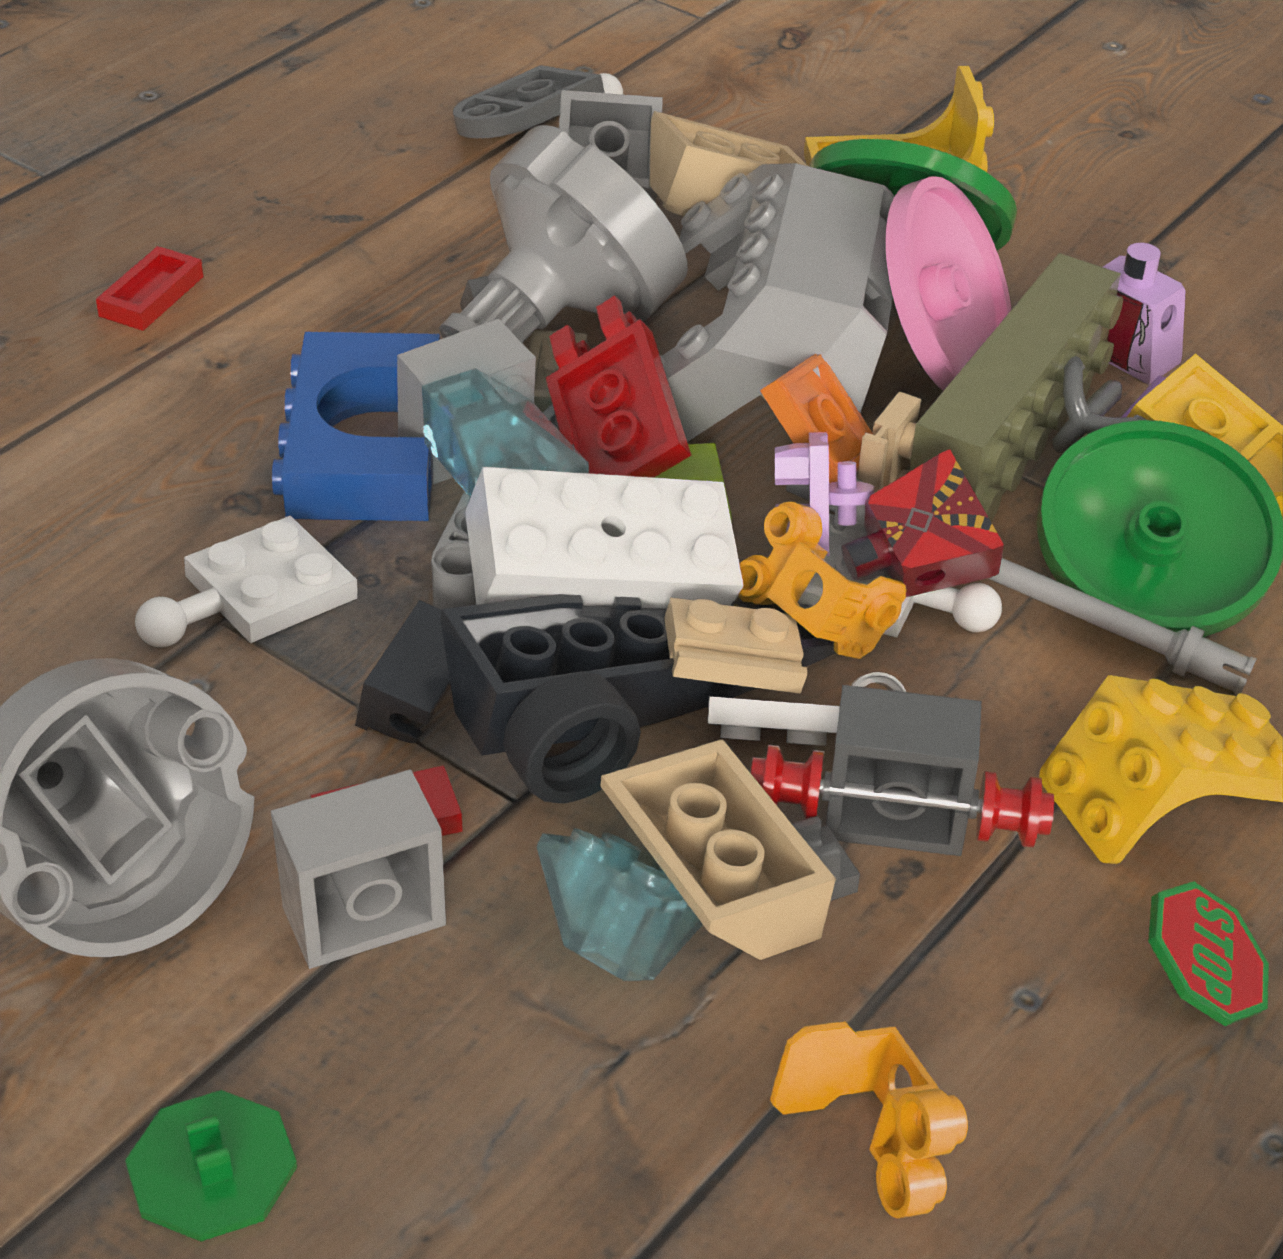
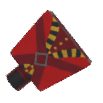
M950 449L938 454L872 494L865 501L864 527L867 535L841 546L847 569L855 580L886 569L891 579L901 581L906 585V597L996 576L1000 572L1004 548L1001 538Z

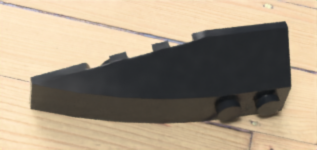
M558 594L442 609L440 622L454 711L481 756L506 752L503 746L506 724L517 706L537 687L566 674L586 672L601 675L616 688L635 713L639 727L659 723L709 707L710 697L734 698L757 688L673 677L674 658H670L664 619L667 609L641 608L642 604L638 597H615L613 606L609 607L584 606L581 595ZM734 601L731 603V606L750 609L771 608L781 613H786L777 604L755 605L753 602ZM799 604L803 608H810L809 605ZM797 622L804 654L801 661L802 667L812 665L836 653L834 651V641L815 637ZM599 718L583 721L568 729L553 744L585 739L591 733Z

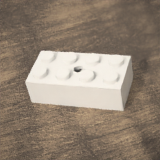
M482 467L465 511L476 605L566 594L581 595L584 606L612 607L615 597H638L642 604L641 608L667 609L670 597L686 600L707 599L721 605L731 606V603L735 601L744 586L723 482Z

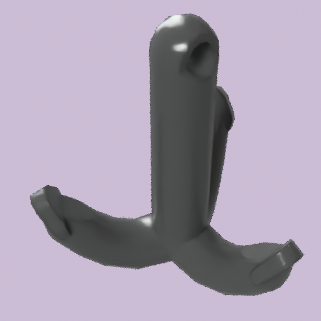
M1077 356L1072 357L1064 367L1063 397L1069 420L1052 439V447L1058 453H1064L1085 433L1089 434L1112 424L1147 420L1140 415L1123 418L1104 416L1121 399L1122 384L1116 380L1107 381L1090 398L1085 400L1082 371L1085 365Z

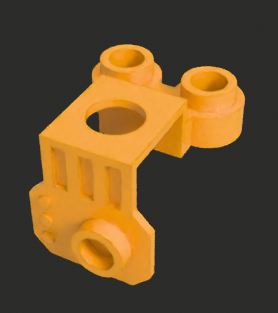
M784 502L773 508L765 518L764 532L774 549L769 557L752 555L739 563L744 586L738 597L743 602H753L755 605L777 604L815 637L834 641V651L838 655L857 659L862 658L875 648L885 630L890 628L898 619L902 603L906 598V585L901 581L882 576L867 585L848 580L824 561L828 552L818 544L822 534V521L819 514L813 508L795 502ZM790 521V527L786 533V528ZM817 572L823 582L822 596L814 606L803 608L798 604V600ZM758 575L757 582L754 586L755 578Z
M846 1021L804 1026L786 1042L770 1097L773 1106L783 1115L820 1110L827 1107L841 1095L874 1091L883 1104V1108L869 1151L878 1163L876 1184L881 1203L887 1213L897 1219L931 1212L935 1204L943 1201L947 1189L943 1166L935 1156L951 1153L956 1144L962 1143L967 1135V1115L961 1101L956 1096L947 1095L944 1091L940 1090L896 1027L855 1032ZM899 1065H902L907 1070L913 1087L895 1089V1074Z

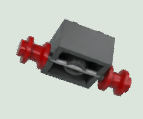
M842 685L832 772L825 771L824 780L821 779L824 751L813 750L806 763L784 761L780 747L768 745L766 758L753 757L751 775L776 805L779 802L800 805L805 819L817 816L819 793H823L822 800L828 801L826 826L828 825L836 839L842 842L961 856L968 818L976 819L977 817V841L988 842L996 829L1017 831L1022 846L1032 848L1035 846L1037 834L1050 835L1053 821L1054 793L1042 792V778L1030 776L1021 790L1001 787L996 772L984 771L980 796L979 790L974 789L979 763L982 701Z

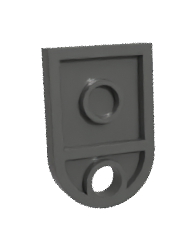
M539 65L458 103L453 109L457 132L461 136L468 138H494L527 130L560 114L561 90L605 93L602 76L600 74Z

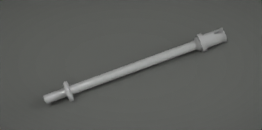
M809 484L786 486L787 492L809 501ZM865 504L856 506L857 522L863 525ZM829 505V510L835 512L833 528L843 531L847 526L838 524V506ZM1004 558L1001 560L999 574L988 578L1165 655L1168 664L1173 666L1172 672L1184 677L1186 672H1189L1234 692L1235 695L1242 693L1247 679L1223 669V666H1228L1246 675H1250L1257 660L1255 657H1248L1204 638L1205 631L1192 626L1190 631L1183 629L1174 632Z

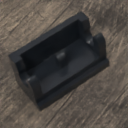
M421 600L418 601L363 683L355 726L366 731L368 728H371L407 743H415L418 740L422 731L412 724L402 722L395 713L402 714L409 720L428 724L435 708L450 686L440 622L441 609Z

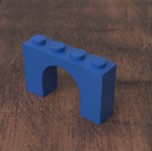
M304 333L301 354H292L291 357L292 388H286L285 418L286 422L289 423H280L279 455L283 459H274L272 467L273 494L283 495L285 517L291 516L294 519L429 521L432 490L430 437L358 436L342 432L333 426L359 414L398 412L397 355L440 340V334Z

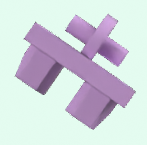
M827 432L809 433V443H795L775 447V485L809 484V504L802 505L813 508L819 514L822 521V534L818 544L828 552L826 556H829V505L838 506L839 525H855L857 523L856 506L865 504V501L874 494V486L856 481V462L852 461L839 462L838 482L829 483ZM790 521L787 525L786 533L790 527Z

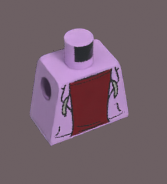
M1134 243L1127 248L1126 256H1119L1103 266V268L1121 273L1116 296L1123 298L1119 318L1115 326L1109 329L1107 341L1114 344L1109 364L1150 385L1159 375L1163 376L1181 363L1186 290L1182 283L1157 271L1161 255L1157 247L1148 243Z

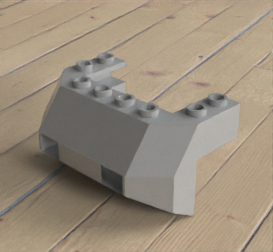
M797 163L762 164L747 176L743 173L737 174L725 184L719 196L708 204L704 201L695 204L681 220L683 228L679 239L685 254L701 243L711 254L705 278L718 291L726 285L729 289L721 316L705 327L700 324L692 327L680 338L674 348L664 355H660L687 442L759 395L764 398L760 392L761 389L815 353L817 356L821 354L822 358L829 364L859 413H861L887 335L893 300L886 260V224L889 209L895 196L885 185ZM816 367L813 371L820 377L819 368Z

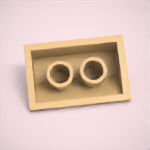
M654 111L651 119L650 187L663 201L662 206L677 215L684 216L695 204L701 201L708 204L720 195L722 188L739 173L747 176L762 164L797 163L808 166L785 145Z
M723 739L601 776L600 787L709 933L759 960L821 939L836 878Z

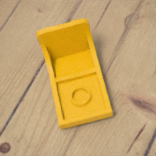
M958 66L954 92L948 107L936 121L927 127L904 134L805 137L804 157L807 165L810 166L814 155L831 144L855 139H885L918 144L946 152L987 172V156L984 151L985 137H991L993 134L994 113L991 106H986L983 99L982 84L980 81H975L970 67Z
M1197 354L1189 358L1135 404L1127 417L1140 415L1147 420L1165 421L1189 426L1203 431L1234 448L1266 480L1274 493L1283 517V425Z
M1108 675L1042 765L1039 778H1042V785L1047 792L1054 793V801L1099 861L1108 864H1118L1150 826L1174 808L1193 799L1218 794L1283 802V737L1269 722L1271 715L1267 708L1249 695L1239 693L1237 696L1214 693L1201 686H1195L1193 689L1172 686L1158 679L1142 681Z

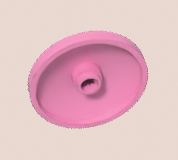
M933 176L905 185L895 195L889 209L886 224V260L894 303L905 335L926 373L944 391L1012 309L1004 271L993 240L982 218L971 201L956 185L942 177Z

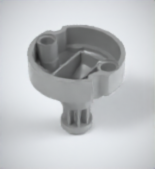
M548 125L535 126L493 167L490 173L491 190L496 201L509 254L488 275L489 283L460 314L452 313L441 324L439 330L441 336L446 338L499 318L523 343L536 329L543 330L564 307L567 306L598 314L596 307L614 295L621 301L624 314L630 311L637 321L640 319L645 321L685 279L688 271L686 254L678 235L658 205L616 162L593 145L589 144L583 147L576 143L563 129Z
M114 658L89 659L60 666L40 675L10 696L0 706V913L40 941L58 950L86 957L123 956L148 949L175 936L202 915L216 900L236 870L246 847L254 812V796L240 788L237 776V769L245 759L247 746L239 729L222 706L208 694L187 682L144 664ZM195 721L193 734L191 736L185 735L187 729Z

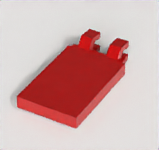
M614 295L596 307L601 329L607 339L606 341L590 350L589 345L584 340L576 343L575 332L569 325L564 326L549 336L554 359L559 370L547 376L546 382L559 430L563 436V444L571 473L654 478L692 455L653 333L641 319L637 321L630 311L624 314L621 301Z

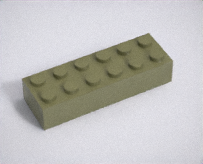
M1059 253L916 423L910 471L950 449L990 521H992L998 511L1003 494L1006 490L1011 492L1016 490L1030 459L1037 461L1040 458L1052 430L1059 431L1066 422L1068 414L1063 397L1064 367L1072 357L1077 356L1085 365V368L1082 370L1084 396H1086L1094 374L1102 375L1108 367L1114 344L1107 341L1109 329L1115 326L1123 305V298L1116 296L1121 273Z

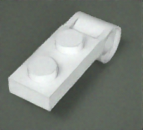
M873 672L860 676L850 685L865 687L868 684L877 683L885 686L888 690L906 692L898 679L883 672ZM710 697L708 723L721 724L720 738L760 741L761 727L787 729L786 743L826 745L827 732L837 733L840 706Z

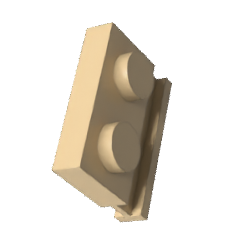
M898 392L874 422L873 435L865 433L862 437L857 479L862 480L864 483L872 484L874 486V493L910 471L915 427L919 418L920 398Z
M670 597L664 619L670 658H674L673 677L801 694L808 672L807 668L802 667L801 664L804 654L797 622L790 615L771 608L750 609L721 605L707 599L693 601Z

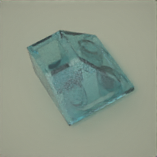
M474 368L422 385L424 444L470 498L482 467L589 473V463L529 398L479 369Z
M576 828L573 829L570 836L542 833L536 846L563 945L623 981L654 980L702 927L701 921L661 867L657 870L637 860L641 849L634 844L610 833L603 832L601 838Z

